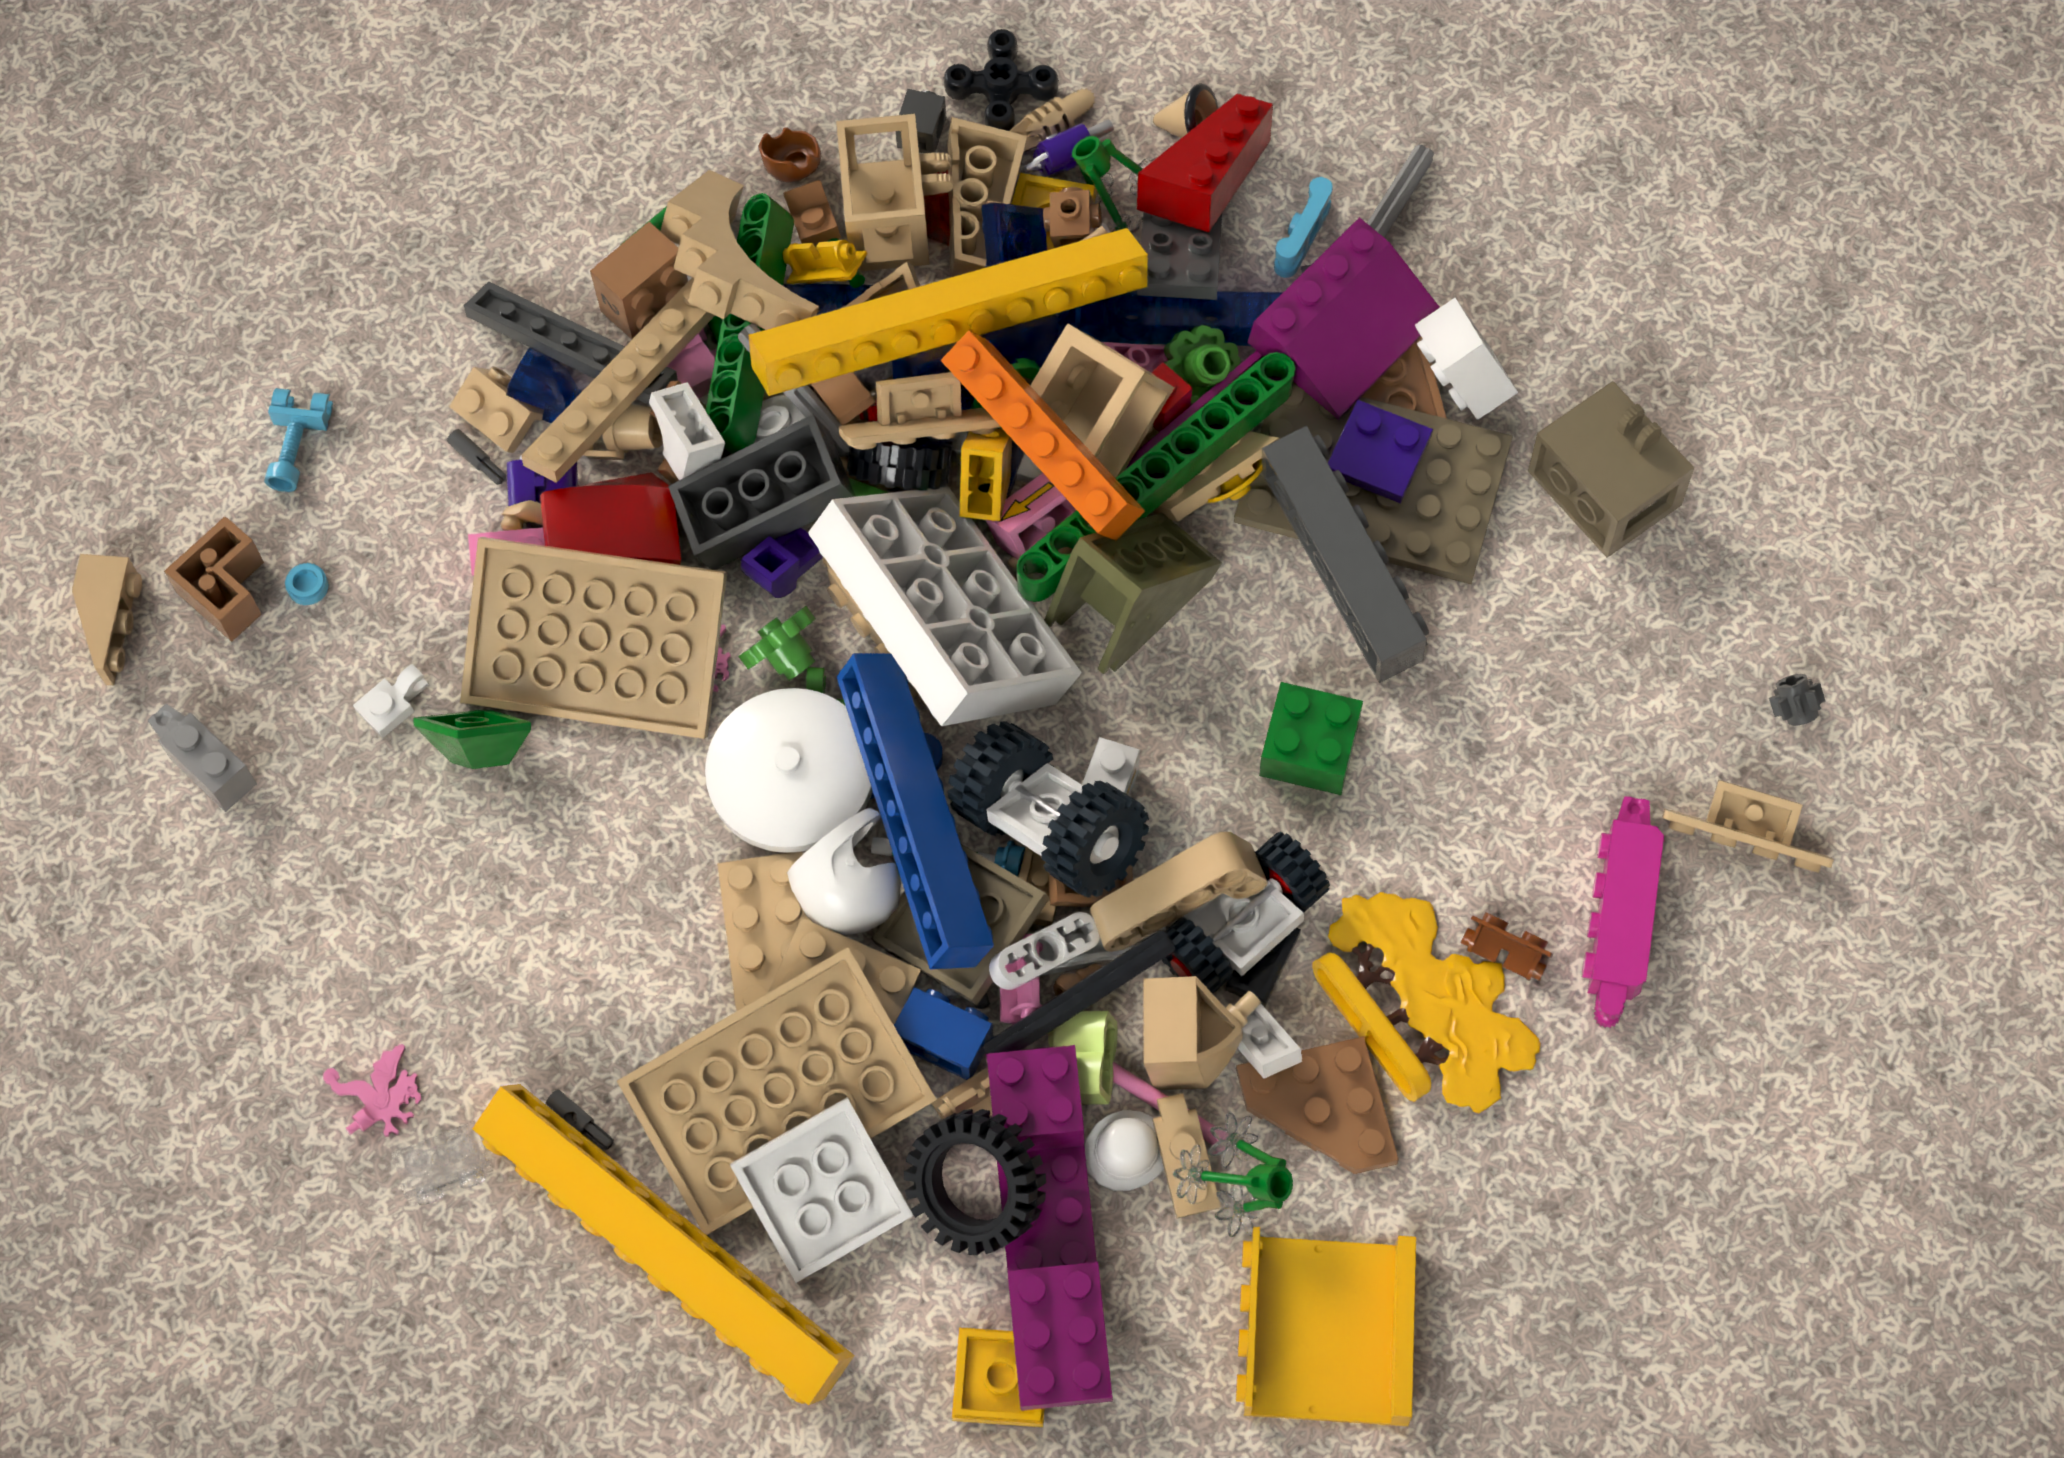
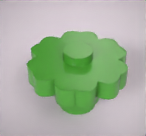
M1205 325L1195 327L1191 332L1181 331L1176 333L1172 340L1164 347V354L1168 359L1164 363L1192 387L1191 405L1217 383L1223 381L1232 370L1242 363L1238 356L1237 346L1229 342L1224 343V334L1220 329H1211Z
M807 606L797 611L783 623L776 617L757 631L761 639L738 657L748 670L767 658L779 675L783 673L790 681L815 662V659L810 654L812 648L799 632L816 618Z

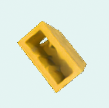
M995 428V431L989 434H975L969 431L961 448L959 517L992 521L1001 520L1010 484L1012 438L1003 429ZM984 483H991L988 493L981 492L978 487Z

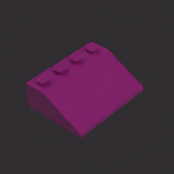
M1359 217L1254 321L1248 344L1263 356L1278 352L1290 357L1295 366L1294 383L1339 420L1421 337L1415 324L1439 309L1440 306L1391 243Z

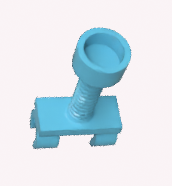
M280 388L274 390L268 413L273 425L288 427L278 462L270 463L267 468L264 482L270 488L284 492L296 490L300 471L294 467L304 428L327 431L328 420L333 409V401H328L330 394L314 393L311 399L310 410L293 408L294 397L290 396L291 390Z

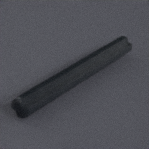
M1159 930L985 1042L983 1048L986 1055L989 1053L1025 1049L1174 953L1176 948L1172 939L1164 930Z

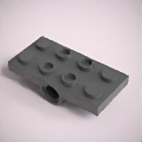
M1143 212L1141 246L1148 254L1147 287L1138 289L1137 295L1217 300L1222 214L1210 232H1206Z

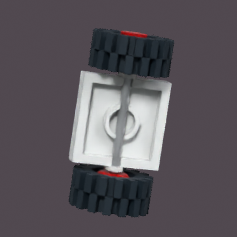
M1283 832L1276 833L1255 851L1268 881L1267 886L1262 891L1244 899H1234L1222 893L1182 916L1165 931L1172 939L1176 950L1162 961L1170 967L1169 971L1177 977L1197 976L1213 994L1233 976V969L1241 976L1250 970L1304 921V912L1329 891L1330 883L1326 880V873L1319 869L1321 865L1317 860H1313L1310 857L1311 853L1307 849L1303 850L1299 841L1296 839L1293 841L1292 837L1287 833L1285 835Z

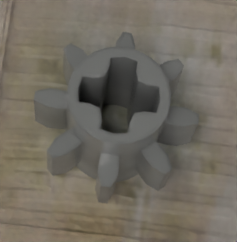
M1794 674L1779 680L1776 683L1777 689L1774 690L1775 696L1769 698L1774 716H1782L1783 721L1787 720L1788 724L1792 726L1807 724L1815 720L1819 716L1818 710H1821L1820 704L1826 702L1821 684H1813L1812 679H1808L1805 674Z

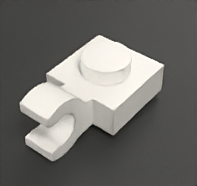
M411 664L400 673L393 686L384 678L358 700L353 707L383 738L415 712L408 702L428 687L429 684L423 678L424 675Z

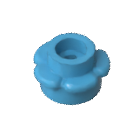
M1009 840L1006 847H998L994 863L1019 877L1026 847L1015 845L1014 840Z

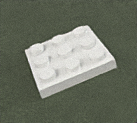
M848 1098L841 1100L730 1164L795 1283L913 1216Z

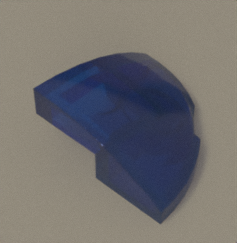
M529 348L508 384L506 396L544 409L542 420L552 423L582 391L578 389L570 375L571 373L564 365L539 351Z

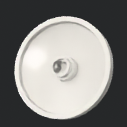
M799 688L773 690L744 702L727 716L720 725L707 753L705 767L706 785L713 806L720 819L742 840L753 846L773 852L795 853L808 851L840 824L865 810L873 792L846 706L826 694L813 690Z

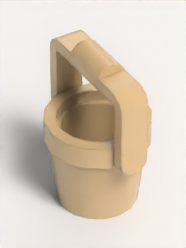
M631 404L602 434L603 441L609 451L593 450L592 445L583 455L591 459L624 460V453L631 450L661 447L663 445L662 434L658 421L650 414L652 407Z

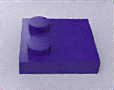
M1357 400L1328 461V465L1332 472L1339 470L1347 483L1401 504L1432 437L1433 429Z

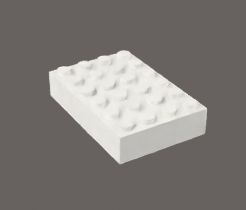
M948 486L940 487V489L936 490L928 488L922 491L910 490L831 500L808 534L818 547L821 555L827 560L840 579L843 587L847 589L859 606L866 620L870 622L879 635L886 649L892 654L906 674L908 681L917 690L931 714L941 726L1056 705L1082 672L1031 601L1024 599L1020 595L1016 580L971 518L959 517L960 502Z

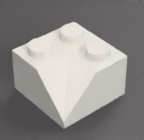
M1456 298L1415 324L1423 338L1417 343L1418 347L1429 363L1436 360V363L1430 367L1443 386L1448 383L1452 384L1453 388L1448 391L1461 411L1468 407L1478 420L1518 393L1491 347Z

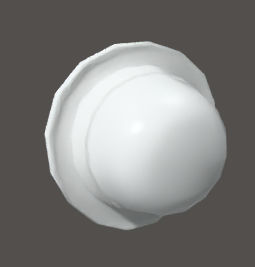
M1122 1110L1107 1115L1093 1126L1085 1139L1084 1146L1087 1173L1097 1184L1113 1191H1130L1147 1185L1161 1174L1164 1167L1152 1118L1154 1117L1141 1111Z

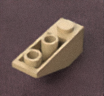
M80 554L72 587L73 597L94 667L105 685L114 686L117 672H121L124 668L125 651L123 643L125 635L131 634L133 629L134 617L131 608L133 599L140 596L142 578L129 557Z

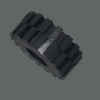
M927 436L916 438V442L911 444H895L892 441L877 443L876 447L865 450L855 449L850 446L847 472L850 476H856V479L860 481L868 480L870 484H883L888 488L902 487V490L916 488L920 491L927 490L928 488L933 490L940 489V487L944 488L947 486L953 442L948 439H935Z

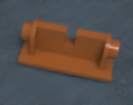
M1487 912L1484 913L1482 919L1472 915L1471 920L1479 924L1475 931L1467 928L1461 940V944L1468 946V952L1475 953L1495 963L1501 949H1504L1509 954L1502 967L1525 977L1528 981L1531 978L1538 981L1541 980L1547 965L1541 963L1540 960L1543 954L1550 958L1553 956L1551 952L1545 950L1548 941L1527 931H1524L1522 937L1519 938L1505 931L1509 924L1508 922Z

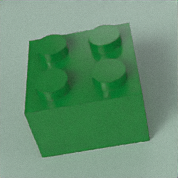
M1280 682L1261 755L1259 776L1342 795L1360 722L1363 701Z

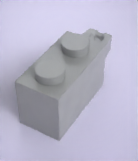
M165 704L148 719V722L160 737L158 741L171 761L225 812L257 785L247 766L191 712L184 716L168 704Z

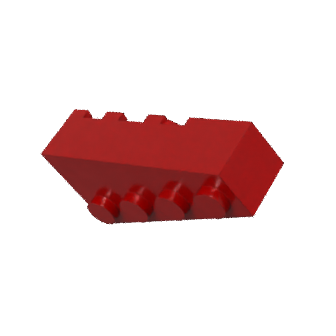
M1238 93L1138 172L1137 210L1210 232L1271 140L1273 104Z

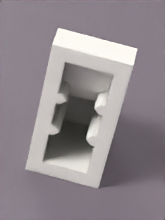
M688 382L651 392L649 404L654 411L661 430L664 446L663 455L678 480L721 460L725 441Z

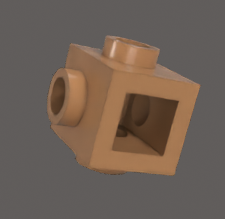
M1068 187L1062 189L1061 192L1050 193V207L1044 208L1043 221L1045 231H1050V238L1054 248L1081 241L1094 232L1095 228L1102 226L1100 204H1094L1089 190Z

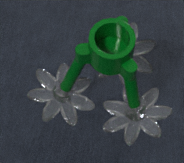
M1228 1112L1225 1117V1129L1221 1127H1212L1210 1129V1133L1219 1141L1212 1144L1208 1149V1154L1210 1156L1222 1154L1221 1165L1225 1169L1231 1164L1234 1155L1242 1162H1247L1248 1155L1264 1164L1255 1166L1249 1170L1246 1176L1212 1172L1208 1170L1209 1160H1200V1145L1193 1146L1190 1153L1188 1150L1183 1149L1180 1152L1182 1167L1173 1171V1176L1181 1180L1176 1194L1178 1198H1183L1186 1195L1188 1201L1191 1204H1195L1197 1188L1205 1190L1207 1188V1181L1231 1184L1230 1193L1224 1190L1216 1192L1218 1200L1226 1207L1215 1213V1218L1222 1221L1229 1220L1227 1229L1230 1237H1235L1240 1227L1244 1233L1252 1236L1254 1226L1251 1219L1262 1218L1264 1212L1261 1209H1281L1283 1201L1287 1200L1292 1192L1293 1178L1291 1172L1285 1168V1159L1272 1157L1251 1145L1258 1140L1256 1134L1246 1133L1251 1125L1252 1117L1245 1116L1237 1123L1235 1115ZM1241 1186H1246L1248 1191L1243 1194Z

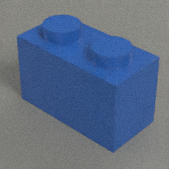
M914 987L894 1024L910 1054L965 1080L973 1077L985 1054L984 1043L994 1037L993 1025L991 1022H988L989 1018L984 1013L971 1007H966L965 1010L950 1004L948 997L933 989H927L924 992Z

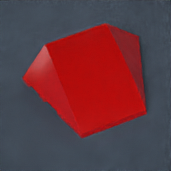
M650 472L544 491L540 495L545 546L681 565L675 503L670 493L669 485Z

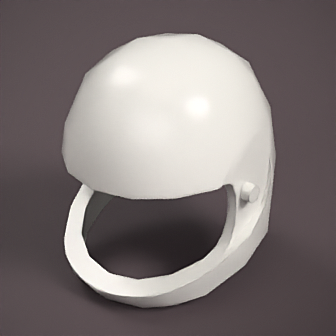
M867 808L840 824L806 851L787 872L791 889L806 916L814 923L841 935L867 932L884 923L899 907L902 881L896 863L863 867L857 861L853 852L856 845L867 836L881 818V815L874 809Z

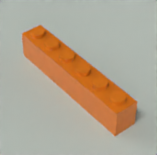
M968 331L941 359L942 363L1098 534L1117 541L1145 512L1138 502L989 340Z

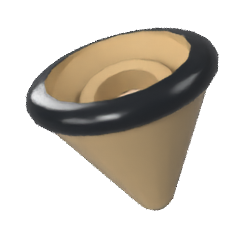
M1196 84L1190 91L1157 112L1153 117V123L1157 127L1182 138L1219 108L1215 94L1206 84Z

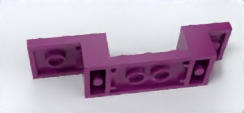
M1075 1045L987 1054L992 1116L1001 1114L1007 1117L1004 1125L1005 1128L1016 1123L1023 1129L1016 1138L1022 1142L1030 1137L1035 1146L1027 1150L1029 1157L1032 1158L1040 1154L1043 1162L1042 1165L1034 1169L1035 1174L1046 1173V1184L1038 1188V1191L1046 1192L1045 1202L1037 1206L1038 1209L1042 1210L1038 1219L1031 1223L1033 1226L1027 1232L1005 1246L1020 1409L1024 1411L1113 1402L1099 1265L1096 1259ZM997 1161L1001 1209L1003 1211L1007 1202L1008 1185L1005 1173Z

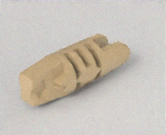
M1081 88L1076 93L1073 92L1063 99L1055 97L1025 115L1023 120L1014 126L1010 132L1028 136L1024 153L1035 149L1038 143L1047 137L1074 127V120L1084 115L1093 107L1096 97L1087 88Z

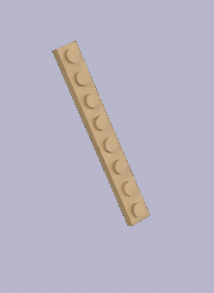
M691 278L527 448L522 454L523 466L557 483L715 316L688 303L694 278Z

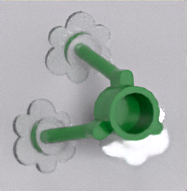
M1089 136L1080 140L1073 148L1072 157L1079 165L1083 176L1076 178L1073 182L1090 184L1096 187L1097 196L1094 204H1100L1103 201L1112 218L1107 224L1109 232L1128 228L1132 234L1135 233L1143 222L1142 215L1136 214L1130 217L1128 214H1119L1111 199L1113 194L1111 186L1114 183L1112 174L1108 173L1111 167V156L1132 171L1129 175V183L1131 184L1130 193L1134 196L1137 195L1138 172L1157 157L1152 160L1145 158L1137 165L1116 149L1110 139H1106L1102 143L1096 136Z

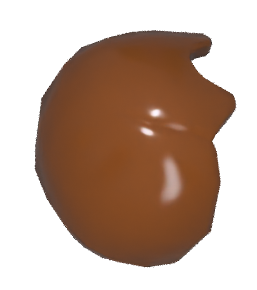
M788 127L783 128L781 134L777 137H771L769 133H765L758 145L768 174L776 180L786 183L800 181L814 173L822 157L818 141L814 136L806 131H791Z

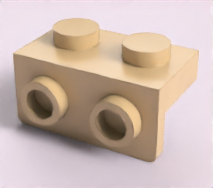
M494 366L490 369L473 367L449 407L504 451L514 453L534 420L546 421L549 413L539 406L541 400L525 389L518 390L510 383L512 377L503 370Z

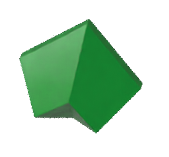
M488 709L413 717L414 727L451 763L470 769L509 765L531 731L530 721Z

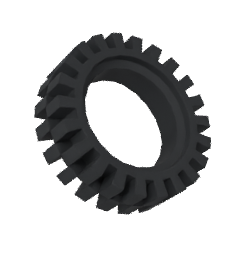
M973 1109L963 1110L958 1114L954 1113L926 1129L923 1132L924 1134L915 1140L912 1146L916 1149L909 1152L906 1158V1162L913 1166L904 1171V1181L914 1182L913 1186L905 1190L907 1200L918 1198L920 1203L911 1208L914 1217L916 1218L925 1212L929 1219L921 1225L922 1229L929 1233L937 1228L940 1232L935 1241L943 1246L953 1240L951 1250L957 1253L968 1248V1255H978L985 1251V1254H989L999 1248H1003L1033 1226L1031 1223L1038 1219L1042 1211L1037 1206L1045 1202L1046 1192L1038 1191V1188L1046 1184V1173L1035 1174L1034 1170L1043 1164L1041 1156L1039 1154L1030 1158L1027 1150L1035 1146L1030 1137L1020 1142L1016 1137L1023 1129L1016 1123L1005 1128L1004 1125L1007 1117L997 1114L990 1118V1110L981 1109L974 1114ZM962 1143L974 1144L988 1151L1001 1165L1007 1179L1008 1196L1006 1205L997 1218L990 1220L975 1219L959 1210L948 1197L943 1183L942 1170L945 1157L953 1145Z

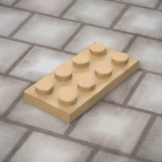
M802 852L781 853L717 863L736 1011L768 993L801 917L812 922L806 916L794 895L787 875L791 866L803 855Z

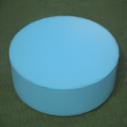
M303 563L295 566L289 571L285 579V587L290 598L300 605H312L321 601L327 594L329 587L324 571L312 563Z

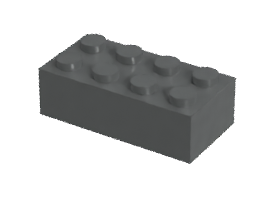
M814 414L668 486L694 556L711 570H715L748 554L768 536L776 540L778 537L817 520L832 499L856 497L830 431Z

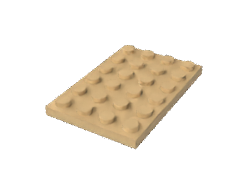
M480 537L477 542L460 703L705 739L708 737L727 572Z
M849 947L617 1080L619 1087L700 1229L706 1235L753 1208L730 1166L734 1161L845 1098L849 1099L870 1139L937 1100Z

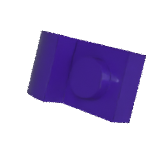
M799 528L778 537L776 540L768 536L741 559V571L773 597L782 598L796 589L797 579L820 561L823 556L808 532L803 528Z

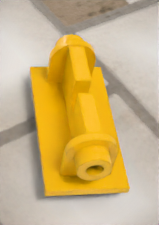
M847 240L819 242L816 248L813 243L790 244L783 251L784 262L789 264L793 270L786 282L787 284H813L816 282H844L851 280L856 275L858 268L868 253L866 250L856 251L854 245Z

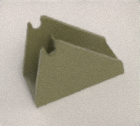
M1163 513L1136 520L1117 541L1100 535L1097 532L1080 537L1071 552L1044 621L1049 628L1055 621L1059 625H1063L1087 602L1115 626L1097 669L1102 674H1105L1109 668L1116 672L1212 580L1222 562Z

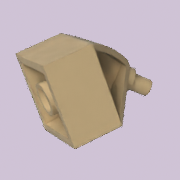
M1197 976L1143 978L1144 1066L1153 1087L1158 1090L1208 1088L1235 1054L1243 1038L1242 1028L1248 1023L1246 1018L1261 1004L1257 996L1248 991L1234 1006L1228 1004L1224 1007Z

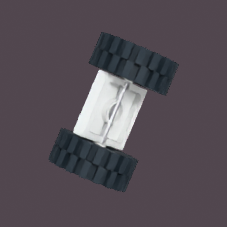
M1000 721L999 726L993 723L987 726V734L979 731L974 736L976 742L973 745L966 744L962 750L966 754L962 760L957 758L953 767L958 770L956 774L950 775L948 782L954 787L948 790V798L952 800L950 806L958 815L990 835L996 836L997 833L1000 835L1008 834L1042 857V860L1046 862L1043 866L1051 876L1084 897L1090 898L1091 894L1095 897L1101 896L1103 889L1109 892L1115 888V880L1123 881L1128 875L1125 870L1129 865L1135 866L1138 861L1135 855L1137 851H1143L1146 843L1141 840L1142 836L1147 835L1149 831V826L1145 824L1149 820L1148 813L1144 811L1145 807L1140 802L1108 782L1095 781L1094 786L1090 783L1081 785L1049 764L1054 759L1053 754L1048 751L1049 747L1047 744L1013 723Z

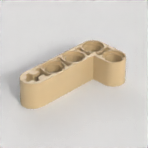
M1220 832L1205 838L1100 899L1091 906L1089 912L1094 918L1104 949L1114 952L1134 945L1222 893L1234 899L1248 898L1262 891L1267 886L1268 881L1252 844L1232 832Z

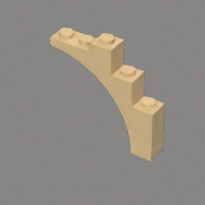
M708 170L668 201L660 232L672 242L679 244L673 269L694 278L688 303L722 319L731 313L765 330L817 315L819 306L791 292L769 277L750 260L737 243L730 224L735 219L744 185Z

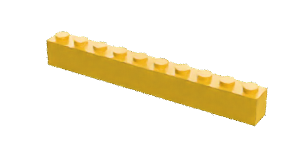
M1128 228L749 334L751 366L767 394L771 396L955 343L968 331L982 335L1147 287L1148 254Z
M521 1084L500 1086L472 1128L483 1138L482 1143L488 1150L496 1155L507 1157L516 1165L515 1171L522 1178L540 1184L549 1192L547 1196L555 1205L562 1209H570L582 1219L580 1223L584 1229L595 1236H603L615 1246L613 1250L618 1257L630 1264L640 1266L648 1273L647 1279L651 1284L662 1291H670L682 1301L681 1307L694 1318L707 1321L716 1329L715 1335L723 1343L731 1347H738L750 1357L749 1363L757 1371L768 1376L772 1375L785 1385L783 1390L791 1399L801 1404L811 1405L827 1397L854 1358V1354Z

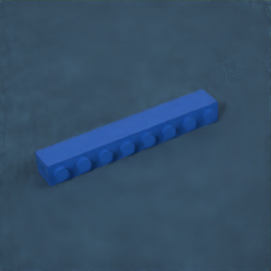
M853 653L837 675V680L929 968L931 970L976 967L994 946L992 930L987 925L980 904V894L974 886L968 868L967 855L962 850L956 832L955 819L950 813L943 792V782L938 777L932 759L931 746L926 741L920 723L919 710L914 705L908 687L907 676L892 654Z

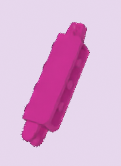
M1627 796L1623 798L1617 820L1613 819L1609 833H1601L1597 858L1605 859L1603 873L1596 872L1592 897L1599 898L1600 900L1598 913H1590L1587 937L1594 938L1593 953H1585L1582 967V978L1589 979L1587 993L1596 994L1594 1019L1597 1021L1596 1024H1600V1027L1603 1026L1605 1029L1606 1027H1615L1623 1013L1626 1000H1632L1641 993L1642 985L1647 980L1664 842L1663 833L1657 826H1652L1650 823V800Z

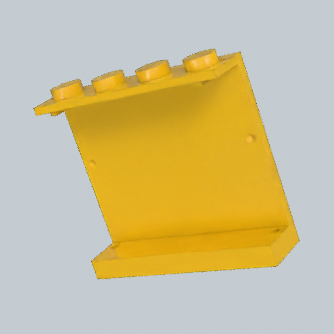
M1253 1227L1251 1241L1243 1240L1242 1267L1250 1268V1285L1241 1284L1240 1312H1248V1329H1239L1238 1357H1246V1375L1237 1374L1236 1402H1244V1416L1409 1426L1412 1418L1416 1237L1398 1236L1395 1245L1260 1237V1227Z

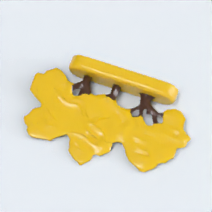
M1379 892L1368 900L1356 894L1350 898H1342L1343 915L1330 925L1328 938L1333 946L1343 952H1353L1358 955L1359 974L1355 976L1340 956L1330 952L1312 963L1313 973L1317 982L1359 1037L1364 1036L1367 1048L1404 1097L1415 1102L1430 1092L1432 1086L1428 1071L1422 1064L1427 1062L1438 1065L1443 1074L1442 1094L1446 1102L1459 1107L1470 1106L1473 1112L1479 1114L1501 1099L1498 1074L1500 1068L1513 1072L1520 1070L1531 1071L1534 1069L1536 1054L1540 1052L1541 1044L1539 1038L1520 1018L1507 1017L1492 1011L1493 1002L1505 991V976L1502 963L1482 961L1476 964L1470 957L1458 954H1451L1443 961L1436 959L1431 954L1433 941L1436 939L1438 926L1433 905L1429 901L1412 897L1403 899L1396 894ZM1365 941L1367 943L1366 951L1361 953L1357 946L1360 942ZM1378 947L1384 953L1383 962L1375 972H1371L1370 968L1374 965L1368 960L1373 949ZM1386 970L1392 973L1393 976L1389 979H1383L1380 977V974ZM1373 982H1381L1392 986L1400 995V1009L1386 1016L1367 992L1366 988ZM1402 1021L1408 1023L1413 1029L1422 1032L1425 1040L1421 1044L1418 1053L1415 1054L1394 1025ZM1443 1048L1450 1051L1449 1055L1445 1058H1439L1434 1054Z

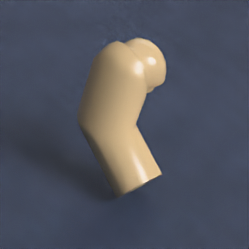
M528 500L506 507L502 513L504 518L500 524L503 531L522 529L523 524L528 522L543 525L541 503Z

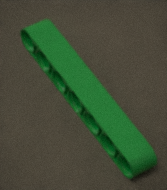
M759 193L751 197L743 208L737 243L751 261L769 277L783 286L787 267L783 260V251L791 244L794 218L765 193ZM731 313L722 319L706 412L725 441L724 449L730 454H734L755 442L765 389L752 369L750 352L738 339V334L751 323ZM757 326L761 331H764V330H765V329H763V328Z

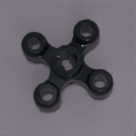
M999 29L992 32L988 38L987 50L991 60L986 63L984 70L973 71L964 64H954L945 71L943 81L945 92L952 99L963 100L974 93L985 95L989 102L984 113L985 125L1010 131L1015 125V113L1011 104L1016 101L1018 95L1030 94L1039 101H1048L1057 94L1059 80L1057 72L1048 65H1038L1028 72L1019 71L1017 65L1013 62L1018 52L1017 39L1009 30Z

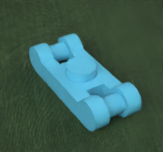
M1317 177L1310 182L1309 198L1302 214L1295 213L1288 228V235L1290 236L1280 239L1276 244L1274 270L1280 277L1289 278L1295 275L1329 214L1333 186L1327 178Z

